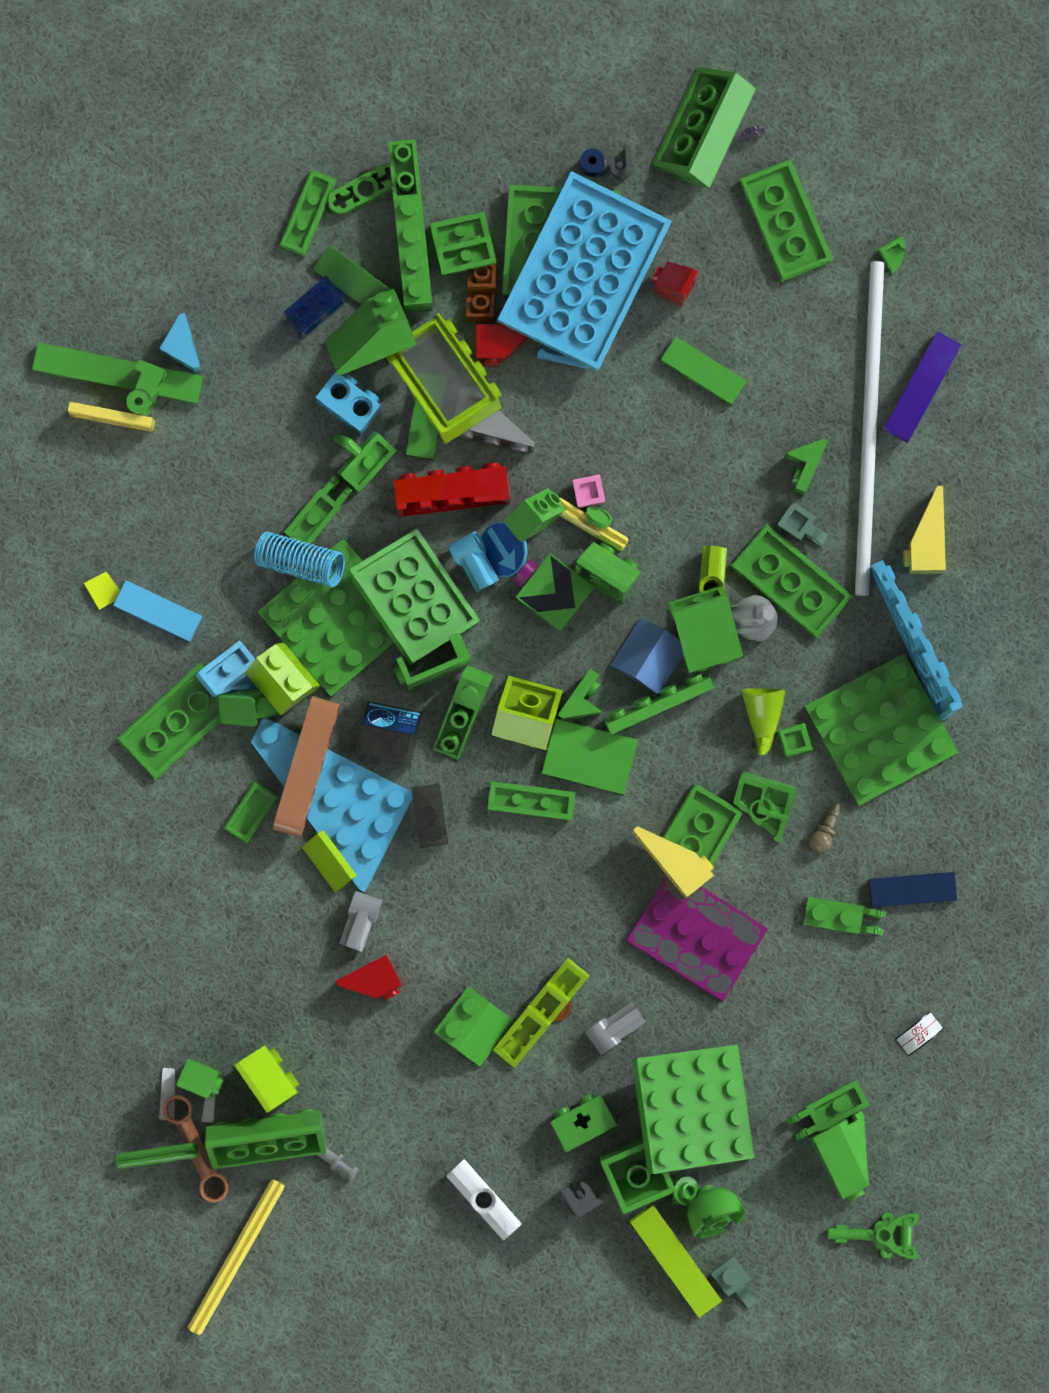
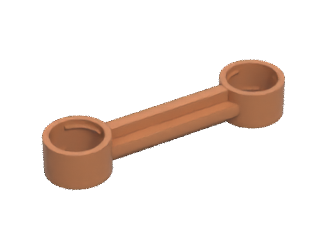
M183 1095L171 1096L164 1103L163 1114L169 1122L176 1125L184 1144L193 1142L197 1144L198 1157L192 1158V1161L201 1178L200 1193L209 1202H219L227 1195L229 1183L222 1174L217 1173L212 1168L207 1150L191 1118L193 1111L191 1101ZM181 1099L188 1105V1114L183 1120H174L168 1115V1105L172 1100ZM209 1177H218L223 1180L224 1192L220 1197L212 1198L204 1192V1184Z

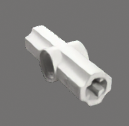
M465 1159L446 1175L503 1241L522 1224ZM488 1192L492 1197V1204L487 1208L479 1207L475 1200L478 1193Z

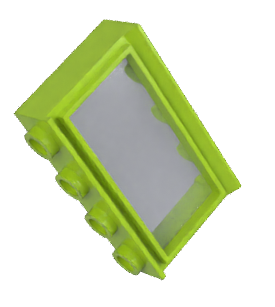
M437 313L436 317L412 331L417 345L386 357L388 362L392 363L402 382H405L410 389L415 401L424 409L430 423L435 425L445 444L502 408L499 401L502 394L494 382L490 384L484 378L487 373L479 361L473 362L470 358L472 351L463 339L459 342L455 336L458 333L450 319L445 321L440 313Z

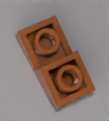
M496 264L468 270L466 322L494 323Z

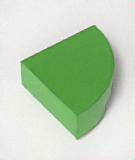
M902 236L877 250L891 275L899 269L904 260L905 242Z

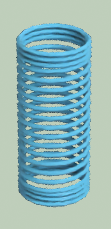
M264 532L255 547L254 560L257 566L331 588L339 583L344 572L345 558L343 553L327 548L324 549L318 545H311L300 540H293L292 538L280 536L272 532ZM271 537L265 551V561L263 562V551L265 548V544L268 538ZM337 556L336 568L331 579L329 580V576L331 575L334 567L335 557Z

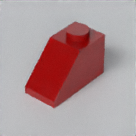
M667 261L664 268L659 266L651 281L655 283L653 291L683 307L696 283L698 271Z
M476 324V362H482L483 367H498L499 362H505L529 337L503 324Z
M387 954L336 980L339 987L376 999L383 996L385 1001L400 994L398 988L403 986Z

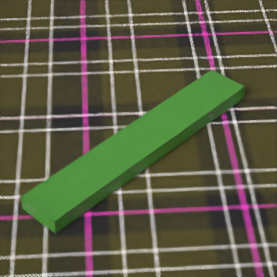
M40 342L37 345L32 370L35 372L128 391L135 390L140 374H137L134 370L137 362ZM163 368L166 370L167 375L158 397L198 405L203 376Z

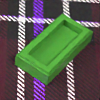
M254 781L223 829L248 845L275 804L278 796Z

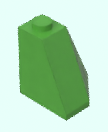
M858 1111L809 1137L840 1198L845 1199L848 1197L849 1201L865 1194L863 1188L868 1186L865 1122L862 1111Z

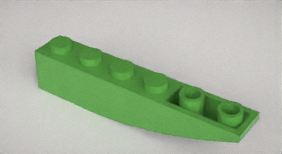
M416 139L388 142L405 313L433 310Z

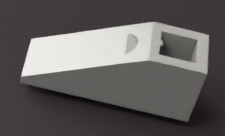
M460 393L455 416L482 399ZM499 410L459 435V437L465 439H473V436L484 438V443L497 447L500 446V443L511 445V450L527 454L528 450L534 451L535 442Z

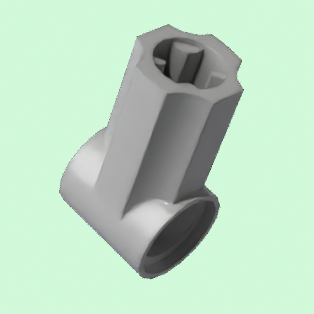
M356 891L348 910L349 918L339 944L363 952L370 929L377 920L383 900Z
M631 1002L608 1019L606 1017L586 1030L585 1033L599 1054L602 1055L620 1043L623 1037L641 1027L645 1020Z

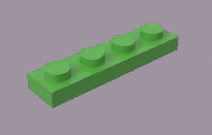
M701 673L694 674L686 678V683L681 686H667L659 691L661 695L652 699L649 696L643 697L635 701V706L624 711V708H619L608 714L609 718L603 720L604 724L612 735L714 689L711 678L706 674L703 676Z

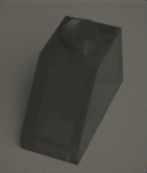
M440 783L411 787L420 849L448 845Z

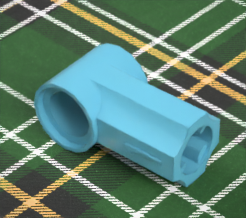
M473 531L449 545L452 557L459 566H463L476 592L499 581L486 556L487 549L484 541L477 532Z

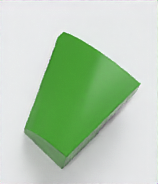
M742 772L733 803L740 810L746 811L758 826L761 825L776 842L781 843L797 787Z

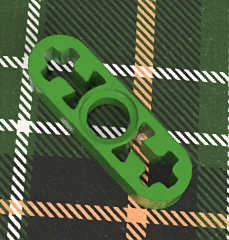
M390 162L332 191L328 199L331 211L336 215L343 216L392 191V183L389 179L381 182L383 189L379 190L378 184L373 178L375 175H378V180L386 176L385 171L390 170ZM369 182L373 185L374 191L370 196H362L358 193V187L361 183ZM353 188L354 195L359 200L358 202L354 203L353 198L346 201V207L343 209L340 205L336 207L333 205L337 202V196L340 195L344 199L350 196L348 190Z

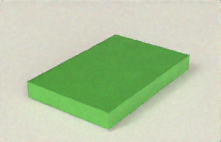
M556 719L542 774L624 795L638 740L618 734L611 735L606 731Z
M694 783L663 838L695 852L699 858L704 855L713 866L744 811Z

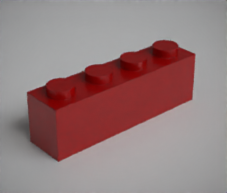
M499 463L485 464L483 469L472 470L470 466L455 468L454 473L444 474V470H433L427 472V476L416 477V474L413 473L403 474L399 476V480H394L398 517L510 503L506 466L500 467Z

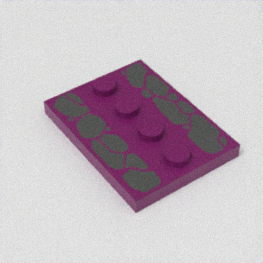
M666 877L626 941L723 1002L768 928L703 887H700L685 899L671 880Z

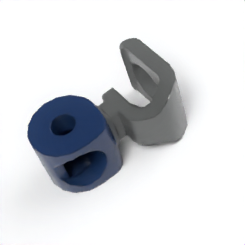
M627 144L623 146L626 160L625 168L618 167L614 155L605 158L601 151L593 148L587 149L580 158L581 171L588 177H601L606 170L610 169V174L614 178L625 180L632 172L631 147Z

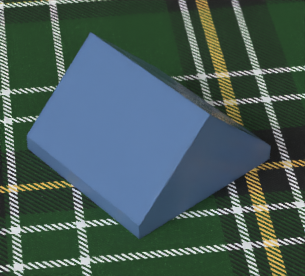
M640 618L610 666L656 695H659V691L663 689L684 654L681 643L666 629Z

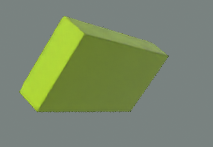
M324 830L317 833L302 846L335 893L357 876Z

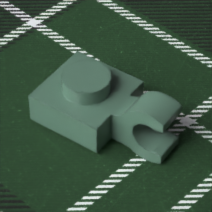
M792 502L777 524V527L801 542L804 536H807L815 544L822 547L828 538V534L813 525L817 517L795 502Z
M734 1256L711 1273L728 1297L736 1292L747 1308L757 1301L745 1286L751 1278Z

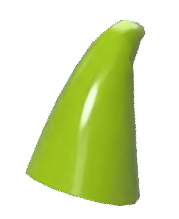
M741 689L756 740L757 753L759 756L766 755L771 748L780 720L786 689Z

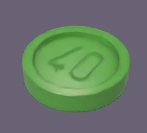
M589 506L584 513L587 521L599 528H608L612 522L611 515L597 506Z

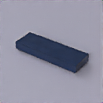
M955 872L869 879L871 908L957 900Z

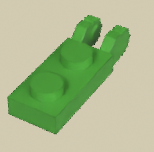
M334 475L322 490H318L284 531V534L293 540H300L312 545L342 509V505L351 496L354 488L349 485L334 501L328 494L338 486L341 479L338 475Z
M807 897L803 925L853 934L866 933L883 936V929H880V927L861 926L863 915L881 919L886 917V912L864 908L862 905Z
M854 1080L805 1106L806 1109L790 1116L786 1120L789 1125L801 1121L802 1118L810 1115L814 1125L798 1131L795 1135L798 1141L816 1131H823L870 1106L857 1080Z

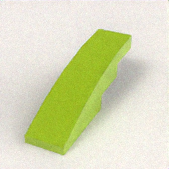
M567 958L493 1051L515 1068L590 975L571 959Z
M653 1204L629 1220L699 1318L722 1302Z

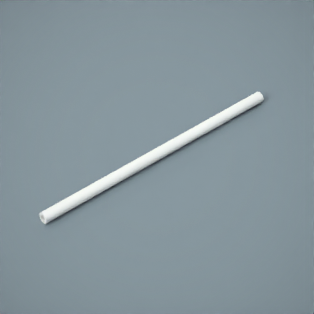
M880 261L870 262L855 595L859 596L869 595L884 280V262Z

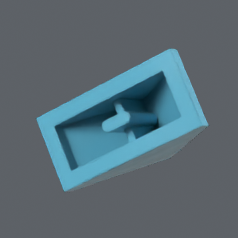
M185 313L179 314L159 349L163 355L193 372H202Z

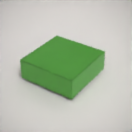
M805 723L777 731L785 758L813 750Z

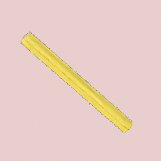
M272 1179L269 1182L188 1325V1329L191 1332L200 1335L204 1331L280 1197L284 1185L277 1180Z

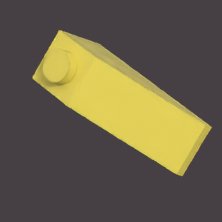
M937 486L908 545V550L903 552L904 567H909V574H943L946 570L943 486Z
M638 826L632 831L685 899L714 876L711 872L714 867L704 855L699 858L695 852Z

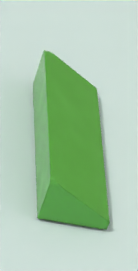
M331 245L326 248L313 271L360 305L380 292L391 290Z

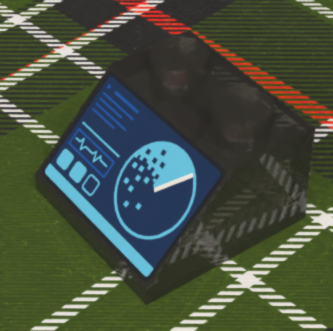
M368 701L360 727L355 755L357 757L412 768L423 712Z

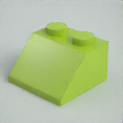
M278 643L259 655L245 671L246 675L280 715H283L321 687L319 682L285 643Z
M508 675L491 735L546 750L563 690Z
M263 1046L234 1066L265 1111L271 1113L299 1092L296 1087L300 1084L291 1071L287 1073L283 1071L279 1065L283 1060L276 1049L273 1047L269 1050L267 1046Z

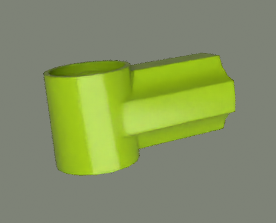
M720 546L702 547L698 593L704 591L703 587L707 583H714L717 587L722 586L725 589L727 548Z

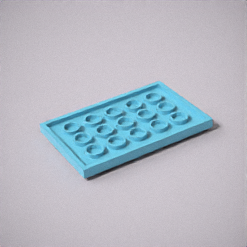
M571 171L497 322L598 371L672 221Z

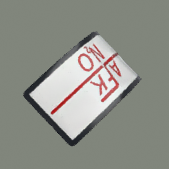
M929 1011L895 1039L910 1056L944 1029Z

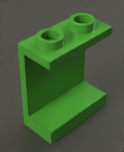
M722 586L668 602L682 646L683 661L689 673L704 672L711 666L720 663L730 664L737 658L743 657L728 596Z
M460 632L449 636L450 645L456 658L418 675L410 677L402 657L397 658L398 666L394 670L401 687L407 685L410 691L462 669L467 665H471V657Z

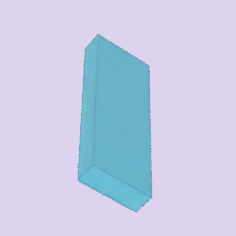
M125 580L113 605L190 643L203 618L201 615Z

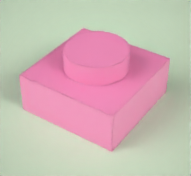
M600 474L572 480L577 508L605 504Z

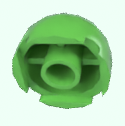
M707 1185L697 1190V1196L691 1200L687 1209V1220L694 1237L698 1234L699 1238H708L727 1231L722 1227L734 1221L735 1225H738L746 1217L747 1213L738 1196L731 1190L723 1187L713 1188L712 1185Z

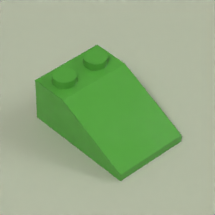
M394 289L380 292L376 296L367 299L325 341L338 376L417 345Z
M593 542L577 560L575 572L622 604L641 575V572L637 570L639 566L626 557L621 560L613 555L615 550L607 544L601 542L598 545Z

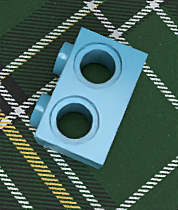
M335 372L315 397L316 401L362 436L382 410L381 405L378 403L380 398L368 389L365 392L356 386L358 382L349 374L345 373L338 376L337 372ZM337 387H343L347 390V394L342 399H335L331 395L332 391ZM358 404H366L370 408L365 416H358L354 413V408Z

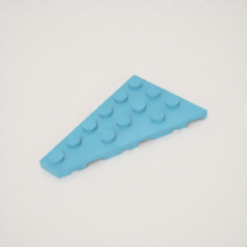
M883 560L877 562L870 567L872 575L935 711L941 721L946 720L963 707L960 696L948 679L949 673L944 662L938 661L930 641L925 638L918 615L916 613L912 614L902 591H899L894 582L896 578L890 565L886 566Z
M264 717L251 743L285 787L300 735ZM327 750L307 819L317 833L322 830L325 831L357 876L352 880L360 891L366 892L415 793Z

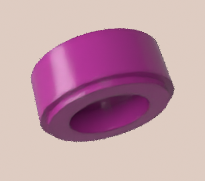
M529 559L513 581L520 587H523L537 570L538 564Z

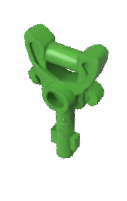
M886 1212L881 1216V1221H877L874 1224L873 1229L848 1228V1225H836V1228H828V1239H835V1243H847L848 1239L872 1240L876 1249H881L880 1254L883 1258L889 1259L893 1256V1253H896L908 1259H918L917 1251L912 1246V1226L918 1221L919 1214L909 1213L894 1219L893 1214ZM896 1226H901L900 1246H897L893 1239Z

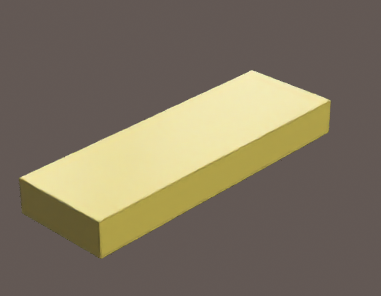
M69 402L68 412L72 417L149 432L154 431L155 420L153 417Z

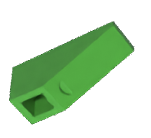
M467 665L460 677L433 750L456 760L460 759L493 675Z

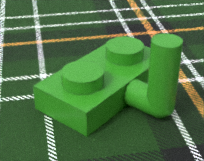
M373 431L360 447L351 438L340 433L336 434L333 438L335 444L345 448L352 455L337 473L359 493L396 452L376 431Z

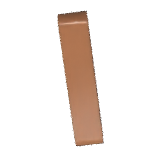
M312 696L277 810L273 830L301 837L337 720L340 704Z

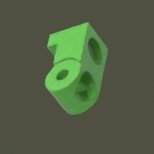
M138 359L134 370L137 374H140L135 390L129 393L126 403L132 414L147 416L153 410L167 372L163 368Z

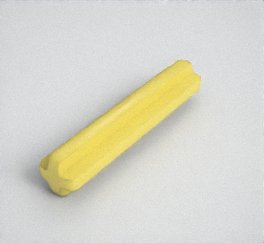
M560 498L562 505L566 509L560 517L617 551L621 552L628 543L626 536L610 527L599 528L592 525L585 518L584 511Z

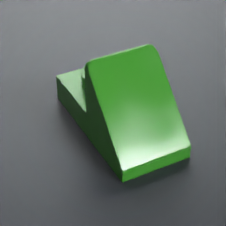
M821 439L785 454V459L804 466V469L797 468L791 482L796 485L794 493L801 496L805 495L828 441Z
M589 669L559 712L557 718L569 720L600 715L602 713L600 709L584 699L586 695L592 698L599 688L600 684L596 682L599 674Z
M258 688L218 695L219 716L222 724L257 726V719L278 715L277 710Z

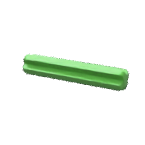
M193 1142L120 1153L115 1156V1161L118 1169L192 1159L198 1157V1147Z

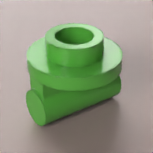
M674 1175L673 1185L676 1192L672 1193V1204L689 1205L691 1200L697 1196V1182L688 1176Z

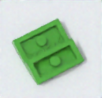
M484 212L430 224L442 276L497 264Z

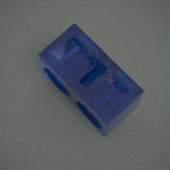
M325 276L284 311L285 319L305 339L346 303L345 296Z

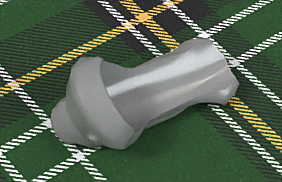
M752 595L741 599L735 605H730L738 636L748 640L765 641L775 631L778 618L777 612L766 598Z

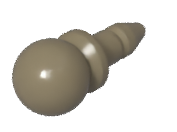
M835 802L831 806L823 825H817V831L810 838V846L817 853H825L832 846V836L836 834L832 828L836 823V818L839 816V802Z

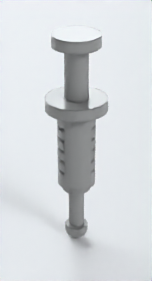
M326 1148L327 1153L318 1154L319 1157L332 1165V1171L340 1168L347 1173L350 1181L359 1170L357 1167L352 1169L342 1162L345 1157L344 1155L340 1154L338 1156L328 1148Z

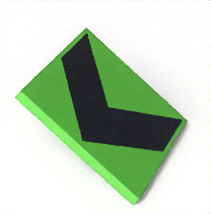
M549 553L518 593L516 599L561 632L595 587Z

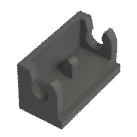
M579 1181L581 1188L584 1189V1194L581 1190L576 1191L579 1198L574 1196L573 1191L568 1186L561 1189L562 1194L578 1219L603 1203L599 1196L595 1197L590 1187L584 1181Z

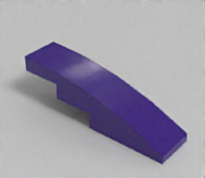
M937 331L883 429L884 431L906 443L909 442L962 344Z

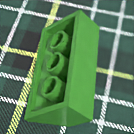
M698 67L652 166L692 185L710 188L756 88L736 72Z
M305 1109L298 1114L291 1115L278 1113L270 1118L263 1119L250 1117L243 1119L242 1122H218L213 1126L206 1127L205 1145L213 1170L327 1153L324 1124L320 1110Z

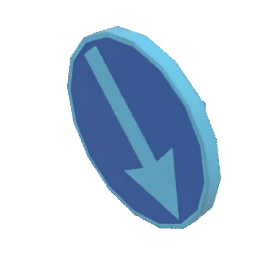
M503 521L494 522L487 526L481 534V538L486 546V556L494 572L499 577H511L517 574L525 565L528 555L526 540L520 542Z

